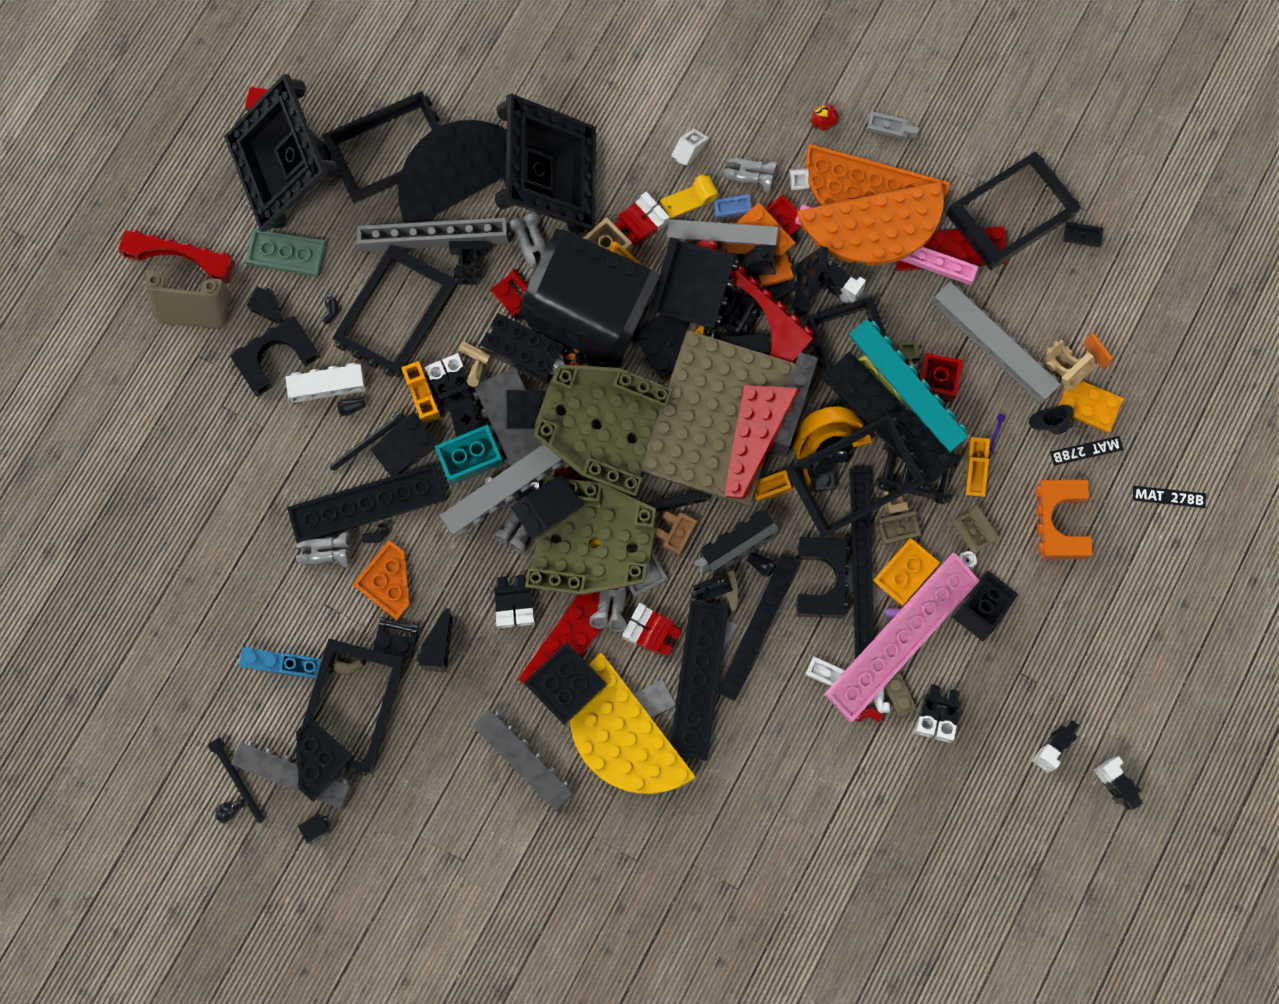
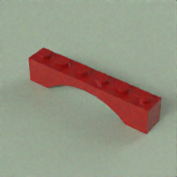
M125 230L118 248L123 257L138 261L159 255L180 256L199 265L210 279H222L224 283H229L235 265L231 256L225 252L215 253L205 247L199 249L195 248L192 244H179L177 241L169 238L163 240L157 235H144L138 230Z

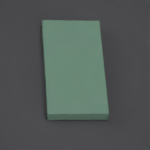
M253 228L245 263L250 266L319 277L326 241L272 231L260 232V229Z

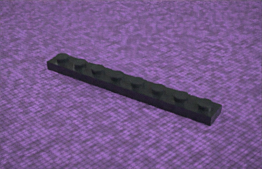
M782 553L718 689V694L733 701L736 700L800 563L799 560Z

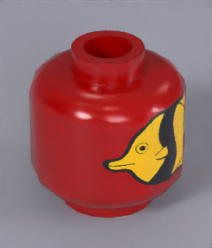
M824 104L813 110L810 121L815 129L818 128L824 132L837 124L839 115L833 105Z

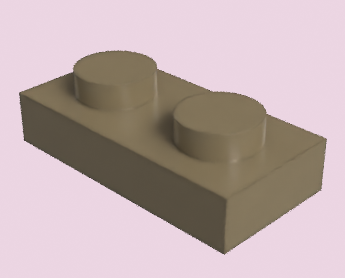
M901 674L895 675L884 688L899 718L917 708Z

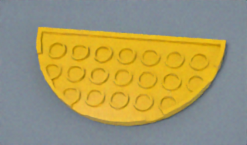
M600 653L592 660L589 666L607 683V686L570 721L575 745L584 762L596 775L618 789L637 794H659L678 789L696 778L605 656Z

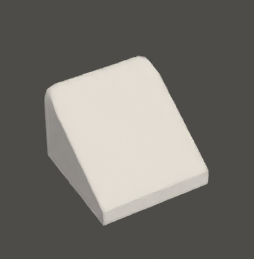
M808 169L789 170L791 190L810 188Z

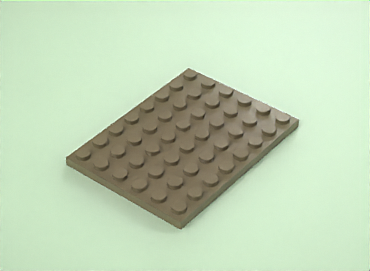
M687 330L668 388L672 389L667 406L659 411L647 446L641 473L750 507L762 467H759L755 480L745 499H733L724 496L744 385L788 388L796 364Z

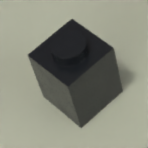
M317 814L298 825V828L306 843L312 844L331 833L329 827L332 825L327 816L323 817L322 814Z

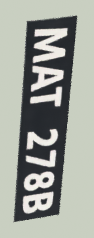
M1120 436L1050 451L1053 465L1056 466L1122 451L1123 446Z
M1133 486V501L1199 508L1206 507V493Z

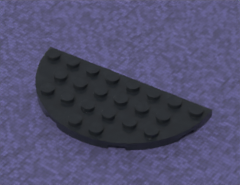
M460 120L444 124L424 136L407 156L400 173L398 201L403 222H424L503 178L507 165V129L481 120Z

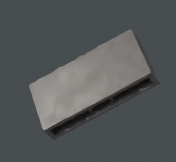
M799 353L788 388H798L800 393L793 400L790 412H787L782 422L783 426L770 451H768L769 453L786 458L815 371L817 357Z
M515 367L480 382L474 387V398L477 403L481 402L483 406L480 410L484 419L488 418L490 421L489 429L492 436L496 435L498 442L495 443L499 452H504L506 456L503 460L507 469L543 445L534 437V430L506 429L505 391L526 390Z

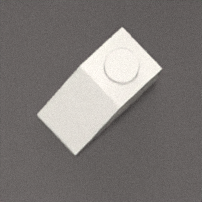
M692 129L680 137L671 156L678 163L688 165L694 161L709 137L696 129Z

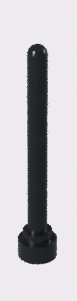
M400 409L397 410L394 416H392V420L330 464V469L333 471L338 469L391 430L406 416Z
M221 737L215 739L207 745L210 752L218 755L256 821L262 823L264 817L224 751L225 743Z

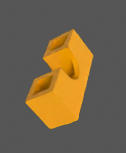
M417 361L401 367L421 421L427 424L440 419V414L420 362Z

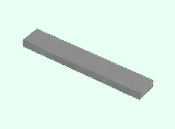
M669 219L667 238L670 239L672 237L678 240L690 241L711 239L718 243L777 247L779 228L774 226Z

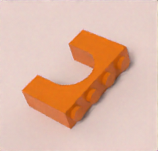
M1041 480L1038 486L1035 487V496L1039 500V505L1036 506V515L1040 518V524L1037 525V533L1041 536L1038 552L1042 554V560L1089 559L1092 556L1091 536L1072 537L1063 535L1056 530L1051 519L1052 510L1056 505L1062 503H1085L1089 499L1088 480Z

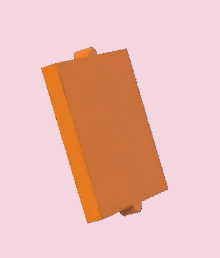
M784 254L782 257H776V275L757 276L762 287L794 279L791 271L792 264H789L787 254Z
M1091 333L1085 338L1086 340L1083 345L1104 370L1111 365L1110 362L1113 360V357L1095 334Z

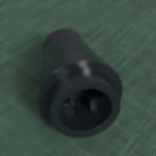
M363 397L340 399L339 402H336L341 417H348L366 408Z
M751 552L747 558V562L762 576L770 577L776 568L774 560Z

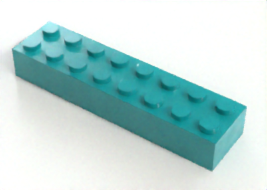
M866 319L849 333L851 340L934 437L951 454L968 440V430L962 423L958 425L954 421L956 416L949 408L945 410L942 407L943 401L937 394L932 395L930 393L931 387L924 379L920 381L917 378L918 372L911 364L909 366L905 364V357L899 350H893V343L886 335L881 336L878 325L874 321L869 322Z

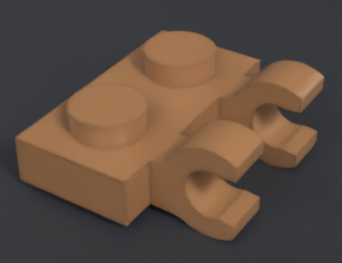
M665 511L662 520L672 524L673 527L669 534L656 528L654 538L664 541L663 548L680 555L697 521L681 512L677 517Z

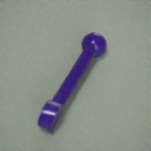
M1003 414L997 416L998 423L989 445V451L995 449L994 443L1001 423L1005 420Z

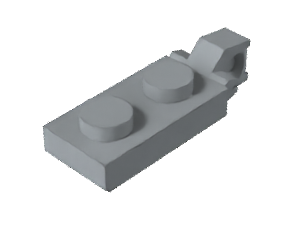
M871 112L867 131L899 139H907V137L917 139L919 127L910 126L911 123L907 122L906 119Z

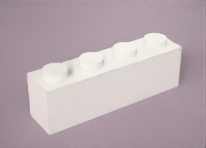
M349 363L345 367L331 366L327 370L321 371L313 369L309 373L303 374L295 372L291 373L290 376H285L288 398L291 403L366 391L363 368L361 364Z

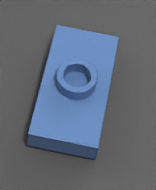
M750 194L713 200L716 219L745 215L752 209Z

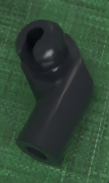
M380 523L377 525L374 533L363 534L362 542L380 543L389 532L387 525Z

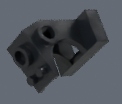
M449 241L450 254L459 255L458 265L454 267V278L458 279V285H477V279H481L478 255H488L487 242ZM463 262H473V265L463 266Z

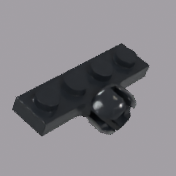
M834 436L824 440L817 448V452L839 440H835ZM849 445L815 463V490L817 492L836 490L835 467L838 463H847L850 460V454L848 455V452H850Z

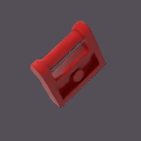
M516 269L512 270L508 276L490 289L491 293L514 319L520 315L519 311L523 298L510 283L515 281L524 293H526L528 285L519 276L520 273Z

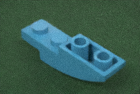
M242 647L239 667L260 672L316 679L321 659Z

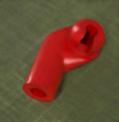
M866 706L855 720L862 722L864 718L870 717L879 723L884 714L879 713L878 710L871 706Z

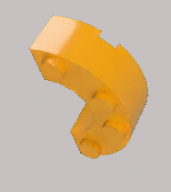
M835 406L814 411L798 425L794 432L792 447L797 459L807 458L815 454L817 448L824 440L833 436L847 437L864 428L865 423L853 410ZM867 435L852 443V445L855 447L872 443L871 437Z

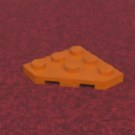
M759 202L735 223L778 227L777 247H774L775 255L778 257H782L796 245ZM720 243L731 255L747 254L754 247H760L759 245Z
M389 540L352 585L397 621L410 607L405 552Z

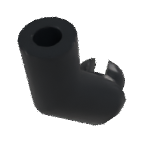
M327 297L324 301L327 312L320 319L326 325L339 312L338 302L334 297Z

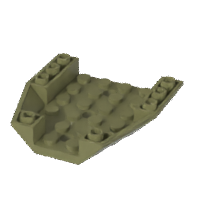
M558 365L535 423L534 437L581 476L636 496L642 480L639 476L659 411L667 406L672 389L620 368ZM556 407H564L565 415H558ZM593 420H598L601 423L599 430L592 427L591 423ZM628 434L635 435L636 442L634 444L628 442Z
M545 477L544 485L555 477ZM566 479L583 504V507L537 539L532 568H528L525 587L585 595L644 584L649 572L655 537L656 509L605 484ZM555 535L562 536V540L559 543H553L552 538ZM594 539L600 541V545L597 548L589 546L590 542ZM629 545H637L638 550L635 553H629L627 551Z

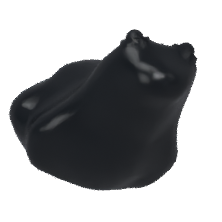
M240 799L234 802L221 803L215 812V818L222 824L227 823L234 817L237 810L245 807V800Z

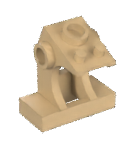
M1063 340L1060 342L1055 341V346L1047 349L1046 367L1050 371H1055L1062 376L1063 386L1070 392L1096 368L1095 359L1089 352L1081 359H1076L1072 356V351L1064 345ZM1066 363H1068L1073 367L1071 369H1066L1063 366Z

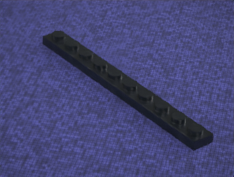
M869 469L849 470L850 514L870 504ZM871 512L851 523L855 660L874 640Z

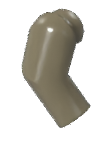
M358 658L350 664L337 659L334 661L333 667L334 671L339 674L351 675L363 667V664Z

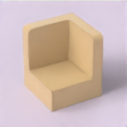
M885 491L882 497L888 495V491ZM902 496L884 505L886 514H892V516L899 515V512L903 510H908L907 502L903 501Z

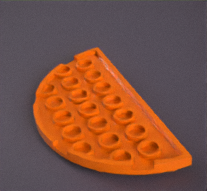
M812 144L808 146L806 155V169L809 170L808 182L820 206L941 182L945 199L951 182Z
M941 182L799 210L797 211V216L806 234L808 233L814 239L817 246L828 247L830 255L850 263L854 261L866 263V265L890 264L909 257L919 248L921 249L934 235L943 211V189Z

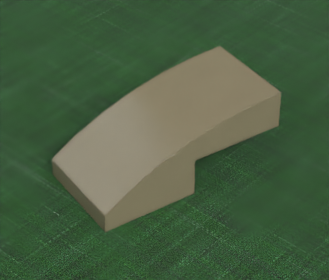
M734 570L727 572L733 591L725 593L731 615L736 612L738 602V587Z

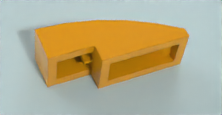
M969 436L965 495L985 497L989 466V438Z
M806 468L800 471L807 486H811L812 482ZM786 470L759 479L754 491V497L756 501L765 500L796 491V488Z

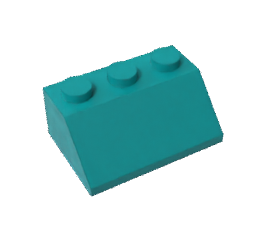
M488 425L434 446L451 486L504 464Z

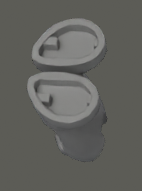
M729 158L726 160V166L729 168L724 169L723 177L740 183L761 184L764 193L771 194L778 162L771 161L763 164L761 161L757 162L739 158Z
M537 212L528 214L524 219L534 246L530 243L521 218L513 219L507 223L508 229L518 235L517 239L520 242L522 253L532 269L537 268L536 259L533 254L539 252L542 258L547 248L541 231L538 228L541 215Z
M512 512L505 527L496 530L493 534V537L502 544L508 543L512 532L515 531L520 522L514 512ZM522 524L509 542L510 548L519 554L525 552L524 538L528 536Z
M343 532L335 539L328 537L297 543V550H311V554L297 555L296 562L301 564H321L335 562L336 560L344 568L351 567V554L348 550L351 548L349 532ZM341 548L338 551L319 552L322 549Z
M626 587L617 588V590L601 591L598 612L590 617V625L597 629L604 628L607 625L610 601L613 599L609 628L614 632L624 631L626 622L621 614L623 613L626 599Z

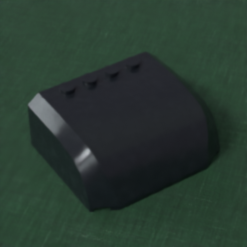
M556 228L530 281L519 314L525 319L532 330L599 361H622L660 276L641 264L571 232Z

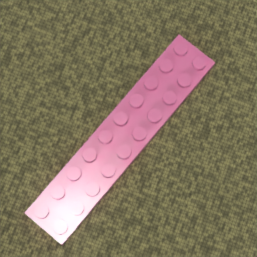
M952 553L824 694L848 721L853 722L979 582V579L957 554Z

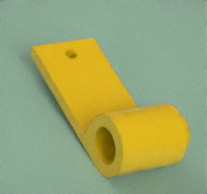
M703 174L695 179L692 187L660 199V203L669 219L712 203L713 200L719 197V193L710 176Z

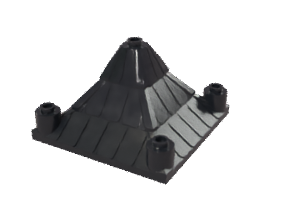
M283 74L224 135L260 232H267L270 228H283L287 221L286 210L294 205L320 179L333 180L338 174L337 164L334 161H330L331 155L329 150L316 134L310 130L298 98H302L306 92L305 83L300 79H291L290 74Z
M512 93L506 95V100L499 103L496 109L500 119L507 121V165L503 178L506 188L495 194L496 205L502 210L515 205L567 223L569 231L573 234H578L582 231L590 232L595 228L596 126Z

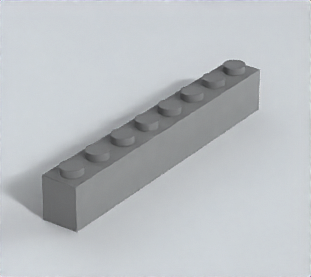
M506 218L357 226V244L361 252L387 250L390 245L398 249L449 247V241L487 242V245L508 243Z
M949 282L934 296L932 303L1041 405L1061 385L1057 377L1049 374L1041 362L1035 361L1028 350L1021 348L1014 337L1008 336L1000 324L994 323L986 311L980 310L972 298L966 297L958 285H953Z
M543 444L439 515L440 519L453 537L456 535L460 537L468 531L467 527L472 524L476 526L484 520L483 516L488 513L492 515L500 509L499 505L504 502L508 504L516 498L515 494L519 491L524 493L532 487L531 483L535 480L538 482L547 477L546 473L548 471L559 469L563 465V460Z

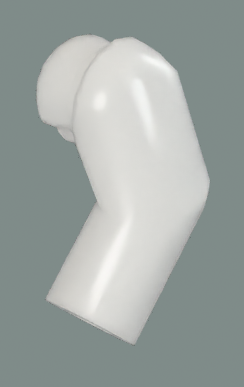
M885 688L874 698V704L878 712L882 714L883 712H890V703L884 702Z

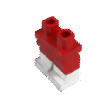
M645 192L639 200L619 214L618 220L614 225L621 232L626 230L629 233L626 237L632 242V246L637 243L641 245L669 224V216Z
M639 603L631 617L632 621H629L622 634V638L656 655L660 653L669 657L673 646L665 641L668 636L678 640L682 630L674 625V621Z

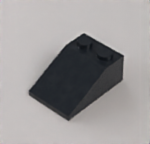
M412 412L395 425L371 451L391 477L405 472L434 451V446L438 445V443L417 414Z
M561 474L511 506V509L531 539H538L582 508L583 504Z
M987 571L959 606L952 618L983 642L995 630L1019 594L990 571Z
M450 608L444 610L422 643L421 650L417 651L416 662H419V666L423 670L447 672L454 618Z

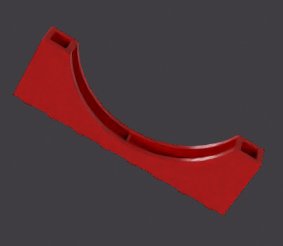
M702 239L698 246L719 251L717 249L718 245L711 239ZM739 265L738 270L733 273L734 285L748 292L759 303L766 314L772 335L770 356L796 363L799 353H805L817 339L813 336L814 331L808 326L803 327L799 323L801 320L792 313L790 315L786 311L787 307L782 302L773 300L771 298L773 294L765 288L762 290L758 286L759 282L752 276L748 277L744 273L746 270Z

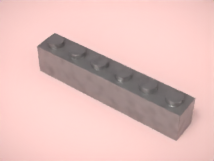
M488 710L473 725V728L557 812L573 796L570 792L573 788L565 780L561 782L557 778L559 774L551 766L547 768L543 764L545 760L538 753L534 755L529 750L531 746L524 738L520 741L515 736L518 732L510 724L506 727L501 722L504 718L496 710L493 713Z
M247 741V744L240 742L232 760V765L301 792L298 789L297 764H294L295 759L285 755L283 758H279L276 756L277 752L268 748L265 751L257 749L259 745ZM338 777L337 781L333 780L319 796L318 800L344 809L353 787L348 785L349 781Z

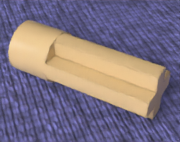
M464 341L459 346V352L479 360L485 365H488L492 355Z
M476 360L475 364L472 365L467 380L468 385L472 387L478 385L484 364L480 363L479 360Z

